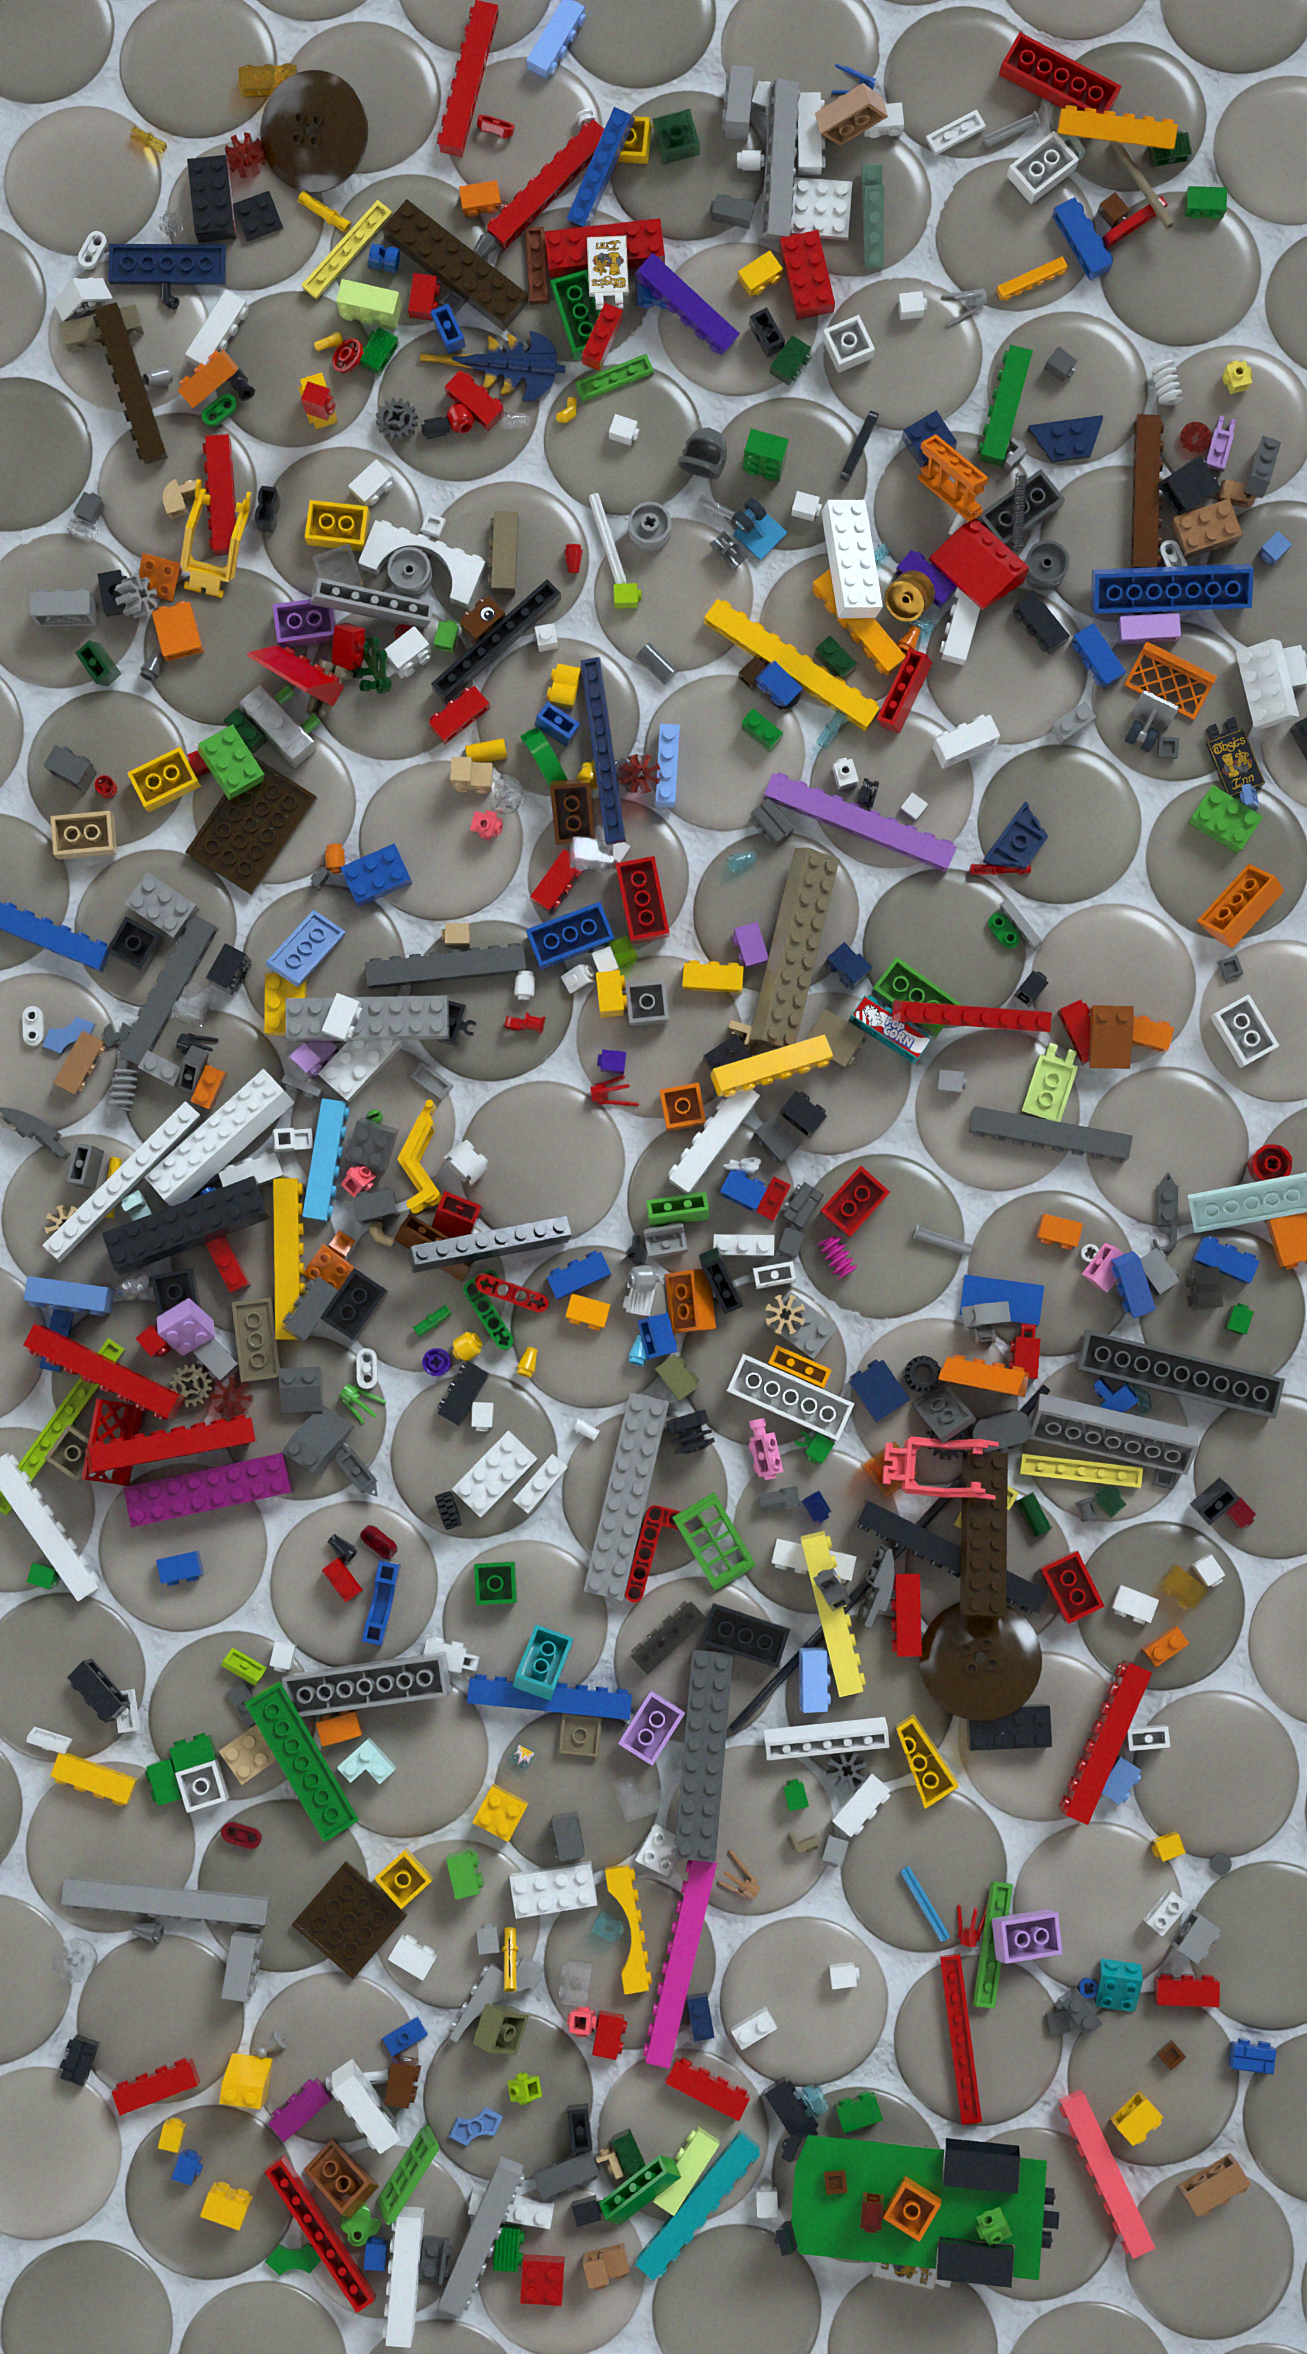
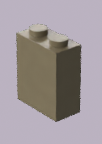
M824 1009L806 1038L808 1040L825 1034L833 1054L830 1062L844 1070L846 1065L850 1067L856 1057L853 1054L856 1049L861 1050L865 1044L864 1036L866 1033Z

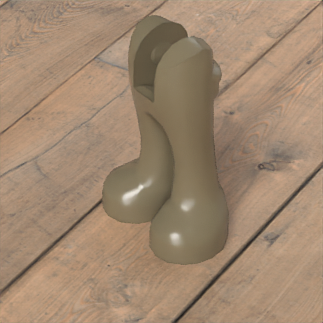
M319 659L318 665L326 669L324 673L327 675L333 673L340 678L339 682L341 684L343 681L352 679V672L337 665L335 667L334 664ZM311 695L307 706V713L310 715L314 714L318 704H321L322 707L318 718L325 719L332 706Z

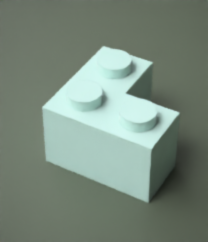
M368 1738L337 1768L350 1783L366 1769L380 1784L395 1771L396 1766L372 1739Z

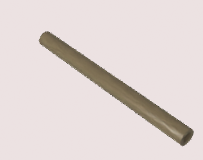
M1109 141L1167 230L1171 229L1175 225L1174 221L1124 145L1119 142Z

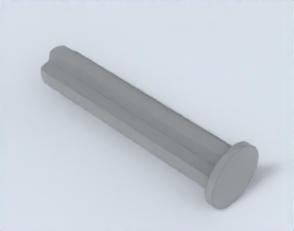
M1033 111L1031 115L985 135V145L989 147L1036 125L1039 127L1041 123L1037 112Z
M918 1224L915 1227L913 1240L916 1238L964 1255H970L972 1251V1244L921 1228Z

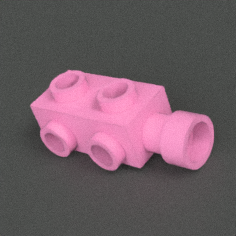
M765 1418L749 1421L750 1429H753L754 1437L749 1438L750 1443L748 1445L749 1451L754 1456L753 1469L758 1473V1478L763 1476L765 1480L777 1478L776 1473L784 1471L775 1433L766 1434L764 1427L766 1426Z

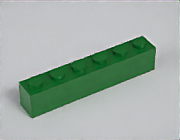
M1010 344L1009 350L1004 351L1002 362L1005 365L1004 369H999L997 380L1000 381L999 388H994L992 395L995 403L994 406L990 405L987 417H990L989 424L985 423L982 435L986 437L984 442L979 444L977 452L981 454L979 461L1002 467L1033 350Z

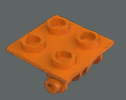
M142 553L139 578L147 577L150 580L147 590L155 588L157 595L154 597L173 602L178 575L182 573L180 563Z
M322 1244L305 1269L304 1276L308 1279L320 1277L339 1290L354 1267L325 1244Z

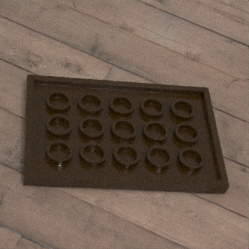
M253 756L264 773L263 782L231 800H228L224 793L185 851L186 854L251 896L317 800V796Z

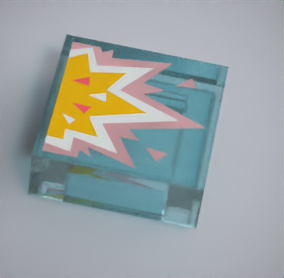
M518 1743L509 1762L527 1771L536 1752Z

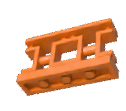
M936 434L921 442L920 449L929 458V463L921 467L920 471L922 473L918 475V480L967 521L982 515V506L975 501V498L978 494L984 492L983 486L988 484V477ZM949 475L955 479V484L949 480Z

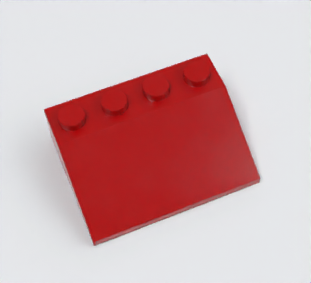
M977 518L963 524L929 557V561L982 610L1023 584L1029 570V566Z
M275 645L248 652L246 655L296 687L331 706H334L345 685L339 682V677L332 673H329V675L325 674L324 671L326 669L316 663L314 666L310 665L311 660L301 654L299 657L295 656L296 651L288 646L282 648Z

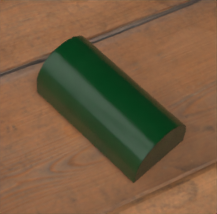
M1034 1492L1015 1501L1033 1537H1037L1052 1529Z

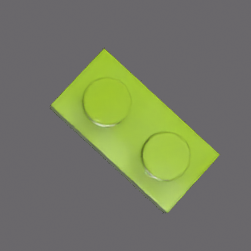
M233 1647L221 1664L222 1667L255 1686L267 1669V1667Z

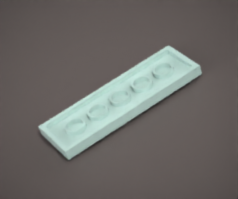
M1307 1172L1188 1195L1194 1233L1307 1212Z

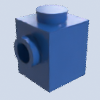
M182 2150L178 2157L172 2180L191 2186L195 2177H199L202 2171L203 2164L200 2163L202 2156H199L194 2150Z

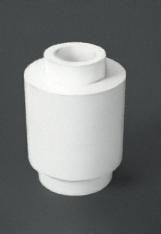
M742 150V152L737 153V169H742V171H761V167H765V154H761V150Z
M518 971V975L515 976L514 995L518 996V1000L528 1001L530 997H534V972Z

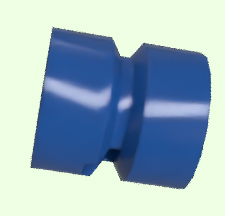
M372 243L368 258V269L380 271L383 268L384 272L396 274L400 262V249L394 247L385 249L384 245Z

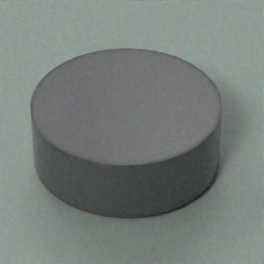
M1216 1853L1210 1860V1866L1217 1874H1226L1231 1869V1860L1224 1853Z

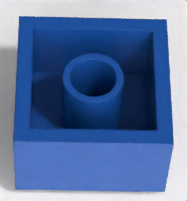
M739 1169L731 1170L719 1195L755 1213L766 1192L765 1183L756 1178L753 1181L746 1177L747 1174Z

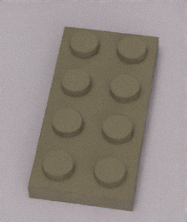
M273 1298L232 1302L241 1382L279 1378L281 1366L278 1341L275 1339Z

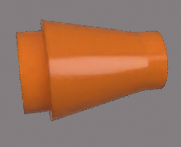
M910 626L909 630L897 642V646L905 656L909 648L913 650L916 648L918 637L921 633V630L916 626Z

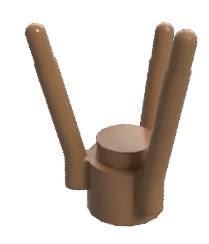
M729 1850L728 1853L750 1880L745 1879L741 1882L725 1871L724 1875L739 1885L740 1888L737 1889L722 1881H718V1884L739 1894L744 1899L747 1897L753 1900L761 1889L757 1885L758 1880L751 1875L733 1851Z

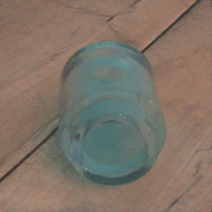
M809 2084L802 2089L801 2098L811 2114L818 2117L829 2110L828 2101L818 2085Z

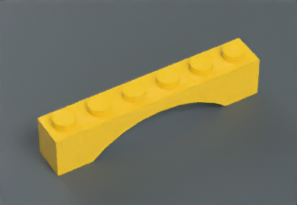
M629 1864L605 1867L608 1891L623 1907L631 1928V1948L627 1961L621 1970L624 1994L649 1991L652 1977L651 1972L646 1971L645 1965L649 1963L648 1952L643 1951L642 1943H646L644 1930L640 1931L639 1922H642L641 1909H636V1902L639 1901L638 1890L633 1889L632 1881H636L634 1868L630 1869Z

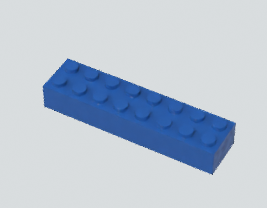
M1249 564L1092 569L1091 610L1094 614L1252 608L1254 568Z

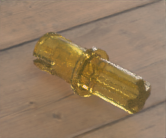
M136 126L131 129V132L134 134L130 133V138L142 143L144 147H150L161 154H164L167 150V143L154 137L153 133H147Z

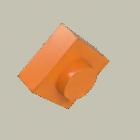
M338 1230L327 1247L344 1259L355 1243V1240Z

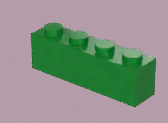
M658 2155L601 2200L599 2205L606 2221L621 2225L679 2180L681 2175L674 2159Z

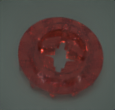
M1200 422L1187 424L1180 433V441L1183 448L1189 450L1190 453H1199L1206 450L1211 443L1212 436L1209 428ZM1198 431V438L1201 439V441L1197 440L1193 444V438L1190 436H1194V434H1196V432Z

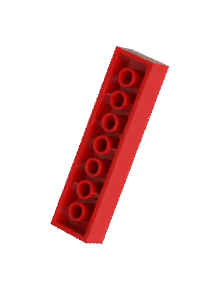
M33 1324L23 1346L28 1348V1353L37 1357L44 1356L46 1357V1362L54 1366L62 1365L64 1366L63 1370L72 1375H82L81 1379L85 1382L100 1384L99 1388L105 1392L118 1393L117 1398L125 1402L129 1401L132 1403L133 1401L136 1403L135 1407L143 1411L147 1410L150 1412L151 1410L154 1412L153 1416L161 1420L175 1419L186 1398L44 1325Z
M239 1415L230 1418L231 1421L228 1422L223 1418L210 1422L211 1425H206L205 1422L191 1425L190 1429H185V1426L170 1429L171 1432L165 1433L164 1429L153 1431L147 1437H145L144 1433L132 1435L130 1440L126 1441L124 1437L110 1440V1444H104V1441L94 1442L85 1449L89 1474L250 1444L256 1441L252 1418Z
M1123 1660L1122 1664L1118 1663L1115 1674L1117 1676L1115 1681H1111L1108 1686L1107 1693L1109 1695L1107 1700H1103L1100 1705L1099 1712L1101 1714L1098 1720H1094L1091 1727L1093 1733L1090 1739H1086L1083 1746L1085 1752L1082 1758L1079 1757L1075 1764L1077 1771L1074 1777L1071 1776L1067 1783L1069 1790L1066 1796L1063 1795L1059 1802L1060 1811L1064 1815L1086 1825H1089L1152 1675V1672Z

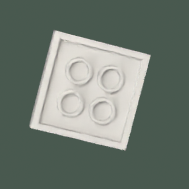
M795 177V193L792 202L794 211L791 217L793 230L791 235L818 230L821 239L848 241L852 182Z

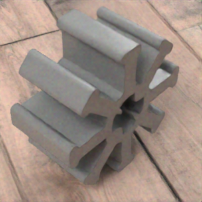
M139 574L122 580V583L116 585L115 591L122 594V596L115 599L117 605L125 602L126 606L124 611H122L123 614L126 616L133 614L134 619L151 613V609L156 608L158 604L150 598L157 595L156 589L148 591L147 586L150 580L147 577L140 579Z

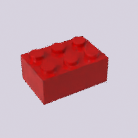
M860 1165L819 1212L845 1236L850 1238L889 1195L890 1191Z
M1074 1550L1038 1567L1066 1624H1070L1105 1607L1078 1551Z

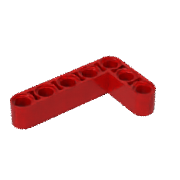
M652 1505L648 1508L625 1591L628 1601L636 1603L642 1599L661 1526L679 1530L677 1525H672L669 1522V1517L674 1513L679 1514L681 1511L659 1505ZM654 1508L659 1509L661 1517L658 1520L651 1519L649 1516L650 1510ZM689 1521L684 1523L689 1533L695 1532L689 1528ZM648 1528H652L656 1532V1536L652 1540H648L644 1536V1532ZM642 1548L650 1550L651 1555L648 1559H642L639 1556V1551ZM636 1568H643L646 1572L645 1577L637 1579L634 1576V1570ZM633 1587L640 1590V1596L636 1599L631 1598L628 1594L629 1590Z

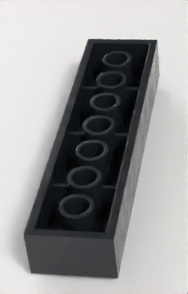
M251 1176L103 1232L102 1235L113 1269L119 1275L271 1219L260 1184L255 1176Z

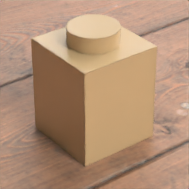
M445 923V929H441V940L445 941L446 947L470 946L469 923Z

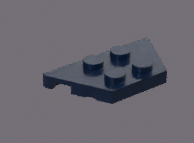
M1103 415L1029 425L1028 431L1034 435L1038 445L1046 452V456L1051 463L1090 458Z
M1026 801L987 853L983 863L1026 870L1046 842L1048 835L1041 828L1039 820L1032 814Z

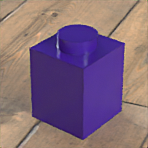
M602 1049V1054H598L597 1066H600V1071L624 1074L626 1052Z

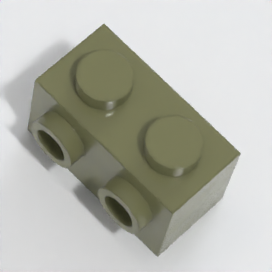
M674 1354L655 1368V1370L675 1397L681 1401L699 1387L697 1385L699 1380L693 1372L688 1373L684 1368L687 1364L681 1356L676 1357Z

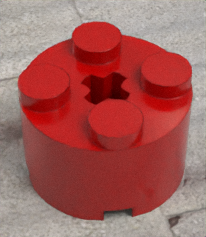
M1267 1144L1252 1153L1247 1166L1250 1176L1254 1181L1259 1182L1289 1176L1292 1171L1293 1161L1291 1154L1283 1146ZM1269 1162L1273 1163L1272 1168H1268Z

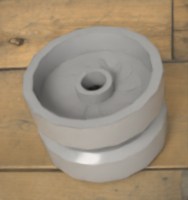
M648 501L636 506L629 516L628 523L629 536L632 543L637 548L648 552L663 548L671 537L672 521L669 512L657 502Z
M404 547L395 551L390 557L387 566L388 575L393 588L398 593L407 597H414L426 592L431 585L433 576L430 561L424 552L414 547Z

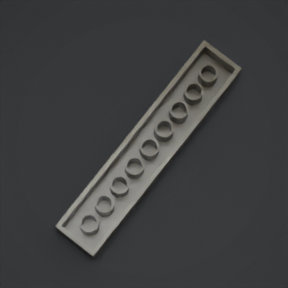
M809 847L794 849L749 1037L751 1041L775 1049L795 1044L797 1041L840 860L838 858Z

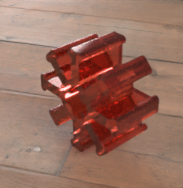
M245 132L244 143L241 144L237 135L232 136L233 147L225 146L230 170L234 173L238 168L240 177L247 178V167H250L254 176L258 175L260 171L257 163L263 165L266 163L261 141L257 138L253 142L251 134Z
M638 754L627 757L631 766L627 765V763L620 764L618 770L629 773V776L618 779L620 785L627 784L630 780L632 781L627 792L631 794L638 793L637 789L640 787V793L645 794L652 791L647 782H650L651 785L659 784L660 778L650 775V772L660 770L659 764H652L651 767L647 768L652 756L648 754L641 755L639 762ZM639 771H642V775H640V777H637L636 774Z
M229 1377V1389L224 1384V1381H218L216 1386H219L224 1393L223 1395L211 1393V1400L223 1399L219 1406L214 1407L215 1411L222 1413V1410L228 1406L226 1417L233 1418L236 1416L235 1406L241 1411V1414H246L249 1409L243 1406L241 1401L248 1400L253 1402L254 1395L242 1396L241 1393L250 1388V1385L247 1382H242V1385L236 1389L238 1378ZM230 1393H236L237 1397L235 1398L237 1399L235 1402L228 1400Z

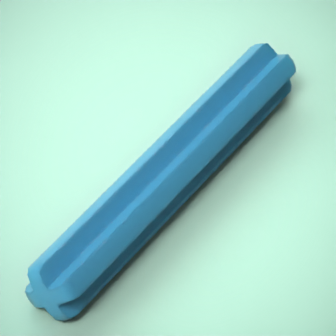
M909 1866L903 1868L900 1873L941 1942L947 1940L950 1935Z

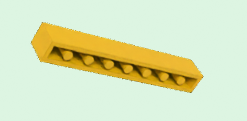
M298 1178L273 1179L275 1339L298 1340L282 1329L284 1325L282 1320L288 1312L291 1313L295 1308L293 1303L297 1297L305 1292V1284L301 1283V1275L305 1273L304 1263H301V1255H304V1243H301V1235H304V1224L300 1223V1215H303L304 1209L303 1203H300V1195H303V1183H300Z

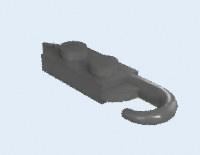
M1166 1173L1160 1185H1157L1156 1221L1160 1231L1169 1233V1244L1166 1247H1161L1158 1245L1157 1240L1153 1239L1154 1247L1162 1250L1164 1253L1172 1251L1177 1243L1178 1185L1174 1183L1169 1173Z
M345 1440L341 1449L336 1454V1462L361 1493L378 1497L376 1485L378 1480Z

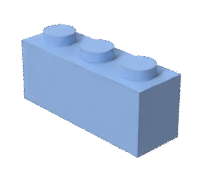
M823 1647L799 1648L800 1710L803 1713L828 1712V1706L831 1704L830 1693H827V1685H830V1674L827 1673V1665H830V1656Z

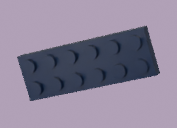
M109 244L108 282L109 284L161 285V283L167 282L171 285H226L227 247L226 244Z

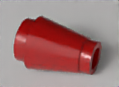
M566 544L564 554L568 573H579L583 549H581L580 544Z

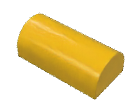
M504 738L465 746L467 757H471L472 762L487 763L508 758Z

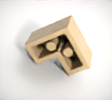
M451 757L450 781L452 788L462 793L468 792V790H476V793L481 794L492 791L493 764L472 762L471 757Z

